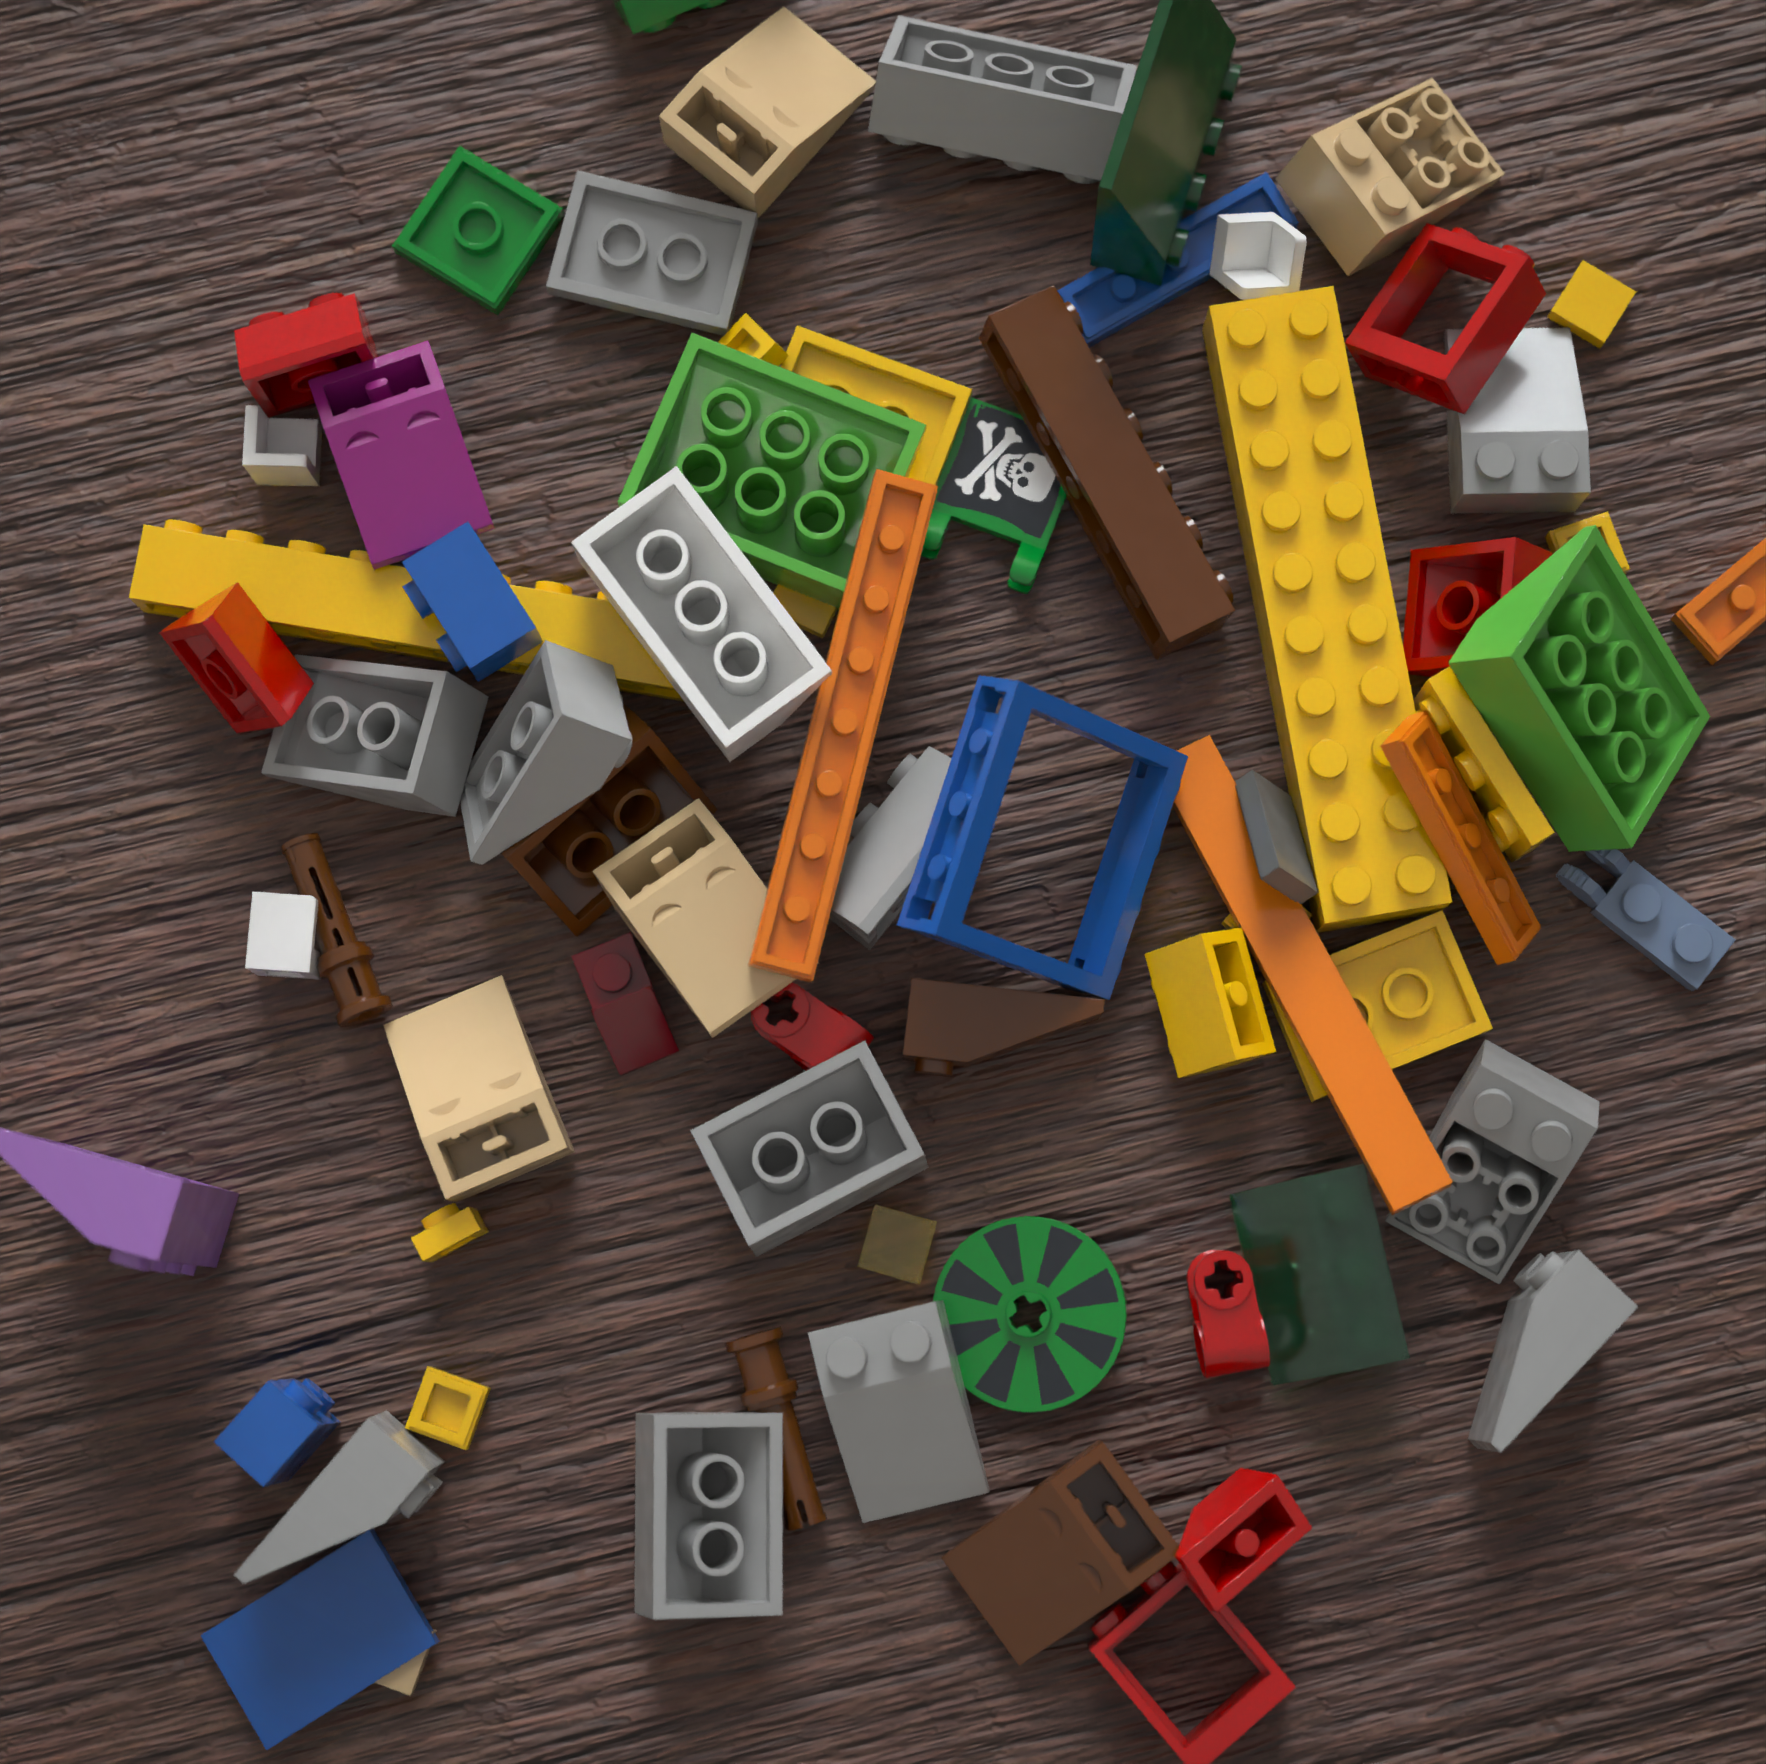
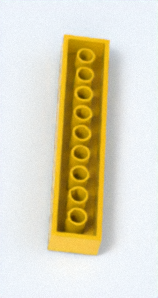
M1334 286L1211 305L1208 308L1202 331L1288 792L1292 798L1319 892L1309 898L1311 914H1313V926L1317 933L1434 914L1452 903L1447 871L1380 747L1405 718L1416 714Z

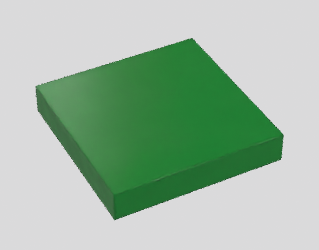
M459 145L392 247L394 252L498 316L565 214L562 207Z

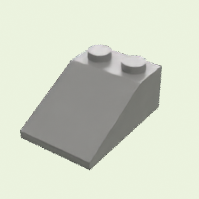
M1523 328L1465 415L1447 408L1451 513L1575 512L1591 493L1588 426L1570 328ZM1463 329L1445 330V355Z
M544 641L470 763L460 799L470 861L481 865L488 862L598 791L613 768H619L624 764L631 750L632 734L628 728L623 708V697L619 692L613 665L550 641Z
M295 654V659L314 682V685L292 718L283 726L274 728L261 773L271 778L404 810L456 817L488 696L447 671Z
M1579 1250L1555 1253L1553 1251L1546 1257L1539 1253L1514 1278L1513 1281L1520 1288L1508 1300L1468 1436V1440L1477 1449L1501 1453L1638 1308L1630 1298Z
M944 1300L808 1333L824 1402L863 1523L990 1492Z
M387 1410L369 1417L237 1570L234 1576L245 1584L382 1525L399 1513L409 1518L414 1512L417 1513L443 1483L434 1474L445 1461L410 1430L405 1429V1426Z

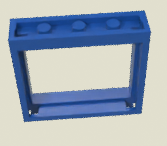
M979 675L897 926L1062 988L1110 1000L1116 979L1121 971L1122 960L1135 920L1141 909V901L1155 858L1160 851L1162 836L1174 799L1180 788L1188 756L1021 681ZM999 699H1001L1002 703L999 712L995 713ZM1030 713L1134 759L1068 964L962 924ZM932 903H935L936 905L931 920H929L928 916L931 910Z

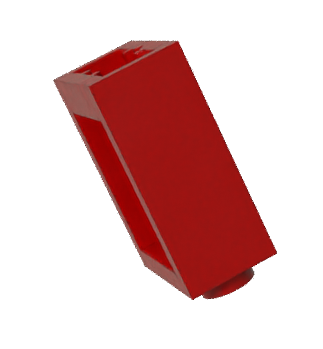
M1426 223L1353 329L1345 344L1365 377L1465 415L1547 293L1534 270V261L1521 249L1512 245H1504L1502 248L1481 242L1475 235L1462 228H1453L1449 231ZM1448 269L1494 284L1446 355L1401 339Z
M1170 1561L1140 1584L1146 1593L1130 1607L1125 1609L1118 1602L1103 1613L1090 1626L1091 1631L1096 1636L1086 1645L1184 1764H1210L1296 1687L1230 1608L1225 1604L1217 1612L1211 1611L1181 1565L1175 1566ZM1187 1585L1257 1668L1258 1672L1184 1736L1115 1654L1113 1649Z

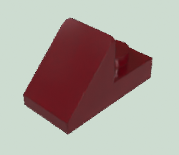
M631 932L571 956L591 1004L593 1018L620 1076L680 1052Z

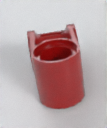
M793 982L769 998L774 1003L780 1002L783 997L793 1001L790 1013L796 1020L792 1024L783 1019L776 1026L767 1022L769 1009L764 1005L766 1001L751 1011V1021L759 1035L790 1056L792 1061L805 1071L863 1041H866L869 1047L874 1040L873 1035L860 1024L836 1008L824 1004Z
M1207 1250L1198 1254L1188 1267L1186 1284L1194 1319L1193 1334L1195 1348L1203 1377L1211 1378L1269 1367L1270 1352L1263 1318L1258 1308L1253 1274L1249 1264L1240 1255L1232 1251ZM1217 1261L1221 1269L1232 1270L1234 1274V1282H1228L1224 1285V1295L1221 1297L1217 1289L1207 1288L1204 1283L1205 1276H1210L1214 1273V1262Z

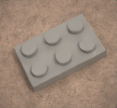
M577 170L546 284L548 294L724 336L731 328L758 225L757 212Z

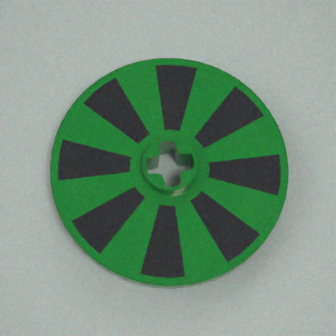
M1036 1216L1013 1217L991 1223L979 1229L952 1253L944 1265L934 1292L933 1302L944 1300L964 1387L980 1399L1006 1410L1029 1413L1044 1412L1066 1406L1080 1399L1096 1387L1108 1374L1118 1357L1124 1341L1127 1324L1126 1298L1120 1277L1113 1263L1101 1247L1089 1236L1077 1228L1055 1219ZM1021 1296H1025L1030 1303L1041 1300L1045 1304L1047 1311L1039 1317L1043 1327L1037 1332H1034L1029 1325L1017 1327L1014 1324L1012 1317L1020 1311L1016 1301Z

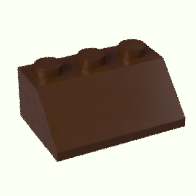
M624 703L623 708L628 728L632 734L631 750L624 764L619 768H613L598 791L500 853L576 937L612 906L593 870L698 798L712 815L718 810L655 732Z

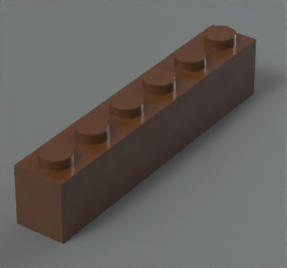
M1052 285L989 314L979 340L1024 422L1064 489L1066 498L1152 654L1158 660L1221 629L1235 611L1232 606L1233 593L1225 576L1218 570L1213 571L1203 554V540L1197 525L1189 516H1182L1173 500V487L1167 471L1159 462H1152L1143 446V433L1138 419L1129 408H1122L1113 392V379L1108 365L1100 355L1096 354L1093 356L1082 336L1083 324L1079 313L1071 302H1063L1056 287Z

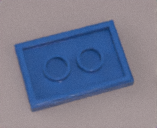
M374 1528L364 1532L200 1635L266 1750L440 1642L436 1634H432L431 1631L433 1629Z

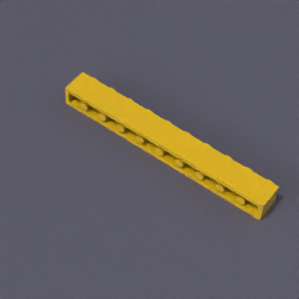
M166 520L164 528L143 525L129 593V599L143 612L181 618L238 582L277 634L450 663L436 641L437 638L446 633L445 629L434 613L422 619L402 587L413 580L405 567L387 565L374 570L367 551L352 550L350 551L349 558L325 554V547L302 540H290L287 548L264 544L265 539L260 535L241 530H228L226 538L202 534V527L180 520ZM503 575L537 628L543 642L497 671L524 675L540 647L547 640L613 665L619 691L683 701L602 591L598 592L597 599L572 595L573 589L571 587L551 581H537L535 589L510 585L511 578Z

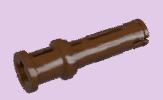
M304 834L281 845V851L286 857L299 895H311L318 900L315 937L322 955L317 960L318 965L316 968L322 978H328L340 1010L335 1017L338 1026L349 1027L358 1025L385 1014L392 1009L393 1004L389 996L382 995L370 964V961L374 958L371 947L367 946L364 941H358L342 900L341 892L337 887L321 846L319 834ZM311 876L316 878L331 919L326 917ZM334 937H338L341 946H339V947L337 946V943H336V940H335ZM350 977L354 979L360 996L356 995Z
M780 1326L725 1343L727 1352L735 1354L745 1389L740 1399L742 1406H746L747 1412L783 1413V1514L786 1521V1531L804 1528V1521L798 1504L799 1499L803 1501L810 1526L826 1520L827 1516L822 1508L791 1399L798 1397L796 1391L799 1388L797 1381L789 1379L778 1342L783 1337Z

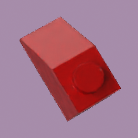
M1240 1467L1192 1509L1175 1558L1211 1611L1217 1612L1307 1534L1312 1527L1278 1475Z

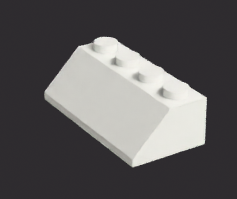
M677 466L571 542L578 561L729 762L779 727L832 674V670Z

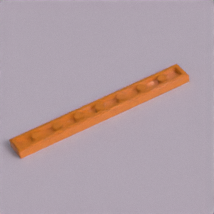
M876 469L873 475L826 658V664L832 670V674L818 689L748 962L750 967L807 982H812L814 979L938 490L936 485Z
M1208 735L1177 750L1187 755L1188 759L1181 778L1179 791L1172 806L1236 926L1242 928L1250 952L1390 1213L1394 1215L1451 1187L1452 1179L1302 904L1293 901L1260 879L1235 788L1236 783L1212 738Z

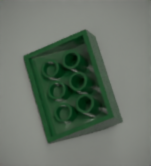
M1212 0L1159 1L1099 184L1090 259L1091 266L1115 270V273L1129 275L1132 278L1159 286L1162 285L1168 265L1178 268L1180 266L1190 231L1179 227L1186 209L1195 212L1198 210L1207 175L1197 172L1203 154L1213 157L1216 154L1225 120L1215 118L1220 100L1232 102L1242 71V65L1232 63L1236 37Z

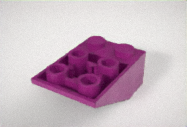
M428 340L308 380L326 437L374 570L411 557L467 521L477 535L495 529Z

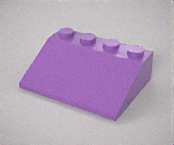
M0 1128V1156L92 1243L112 1248L109 1261L147 1272L152 1270L160 1273L169 1272L178 1275L182 1273L194 1276L197 1266L217 1267L239 1193L60 1142Z

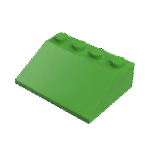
M691 333L619 497L618 505L619 507L677 466L762 579L787 587L839 609L873 475L876 469L909 477L927 425Z
M1596 525L1584 527L1475 621L1448 662L1569 852L1633 848L1710 718L1709 713Z

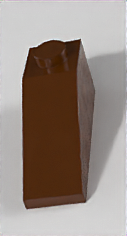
M911 978L903 1061L915 1062V1073L952 1077L954 1066L966 1068L1100 1019L1104 1012L1105 1000Z

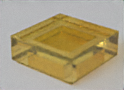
M875 1204L857 1267L920 1285L937 1222Z

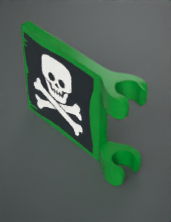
M971 397L937 483L938 490L921 557L931 560L937 558L950 520L1020 545L1010 569L1007 585L1011 590L1028 594L1031 592L1065 502L1066 493L1022 416Z

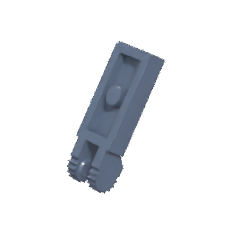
M1618 849L1584 851L1592 861L1599 864L1616 878L1606 892L1581 869L1569 864L1562 866L1556 874L1558 881L1591 907L1590 913L1690 991L1699 988L1736 940L1634 860L1629 862Z

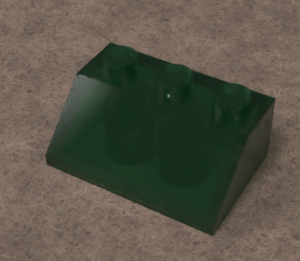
M1364 1164L1228 1195L1242 1257L1249 1264L1253 1274L1258 1308L1266 1329L1270 1352V1366L1268 1370L1272 1385L1339 1374L1410 1358Z

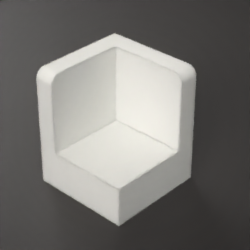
M1274 212L1218 214L1210 275L1242 300L1297 292L1301 282L1307 243L1306 236Z
M246 405L242 465L257 485L319 486L322 425L319 420L268 418L260 405Z
M252 892L245 968L258 976L321 980L316 967L318 965L317 960L322 953L314 949L318 900L311 895Z

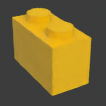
M1242 928L1202 933L1145 953L1152 989L1157 998L1168 1039V1048L1173 1057L1178 1078L1221 1070L1276 1052Z

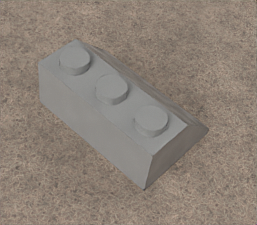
M928 746L919 759L911 753L908 754L887 781V784L894 788V790L879 808L870 802L853 821L850 835L854 839L846 849L829 919L869 951L902 911L949 768L951 758Z
M866 1041L690 1130L748 1246L756 1257L928 1168L925 1154Z
M636 1413V1614L650 1619L783 1615V1413Z

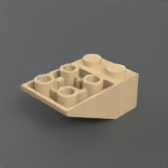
M783 7L702 68L659 115L664 144L744 210L757 212L759 218L875 89L876 81L787 8Z
M1431 78L1311 135L1275 179L1346 275L1349 276L1390 255L1418 236L1426 223L1434 225L1499 181L1505 173L1453 106L1448 96L1443 93L1434 79Z
M699 798L593 870L616 912L712 1038L796 980L792 977L748 966L767 888L730 836Z
M502 975L383 1025L421 1140L446 1200L457 1203L575 1153Z

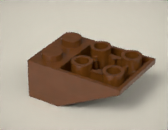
M1097 1440L941 1558L1020 1666L1132 1591L1173 1560L1179 1545L1104 1442Z

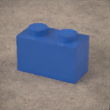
M468 521L402 562L413 579L402 587L422 619L434 613L445 629L446 633L437 638L436 641L456 672L468 666L479 682L543 642L534 623Z
M305 1378L302 1383L296 1379L268 1380L218 1436L214 1443L260 1485L265 1487L288 1482L341 1422L329 1412L335 1405V1402L325 1391L308 1378Z

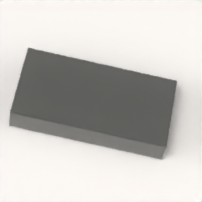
M1254 770L1249 771L1235 781V788L1260 879L1293 901L1302 904L1319 892L1292 798Z

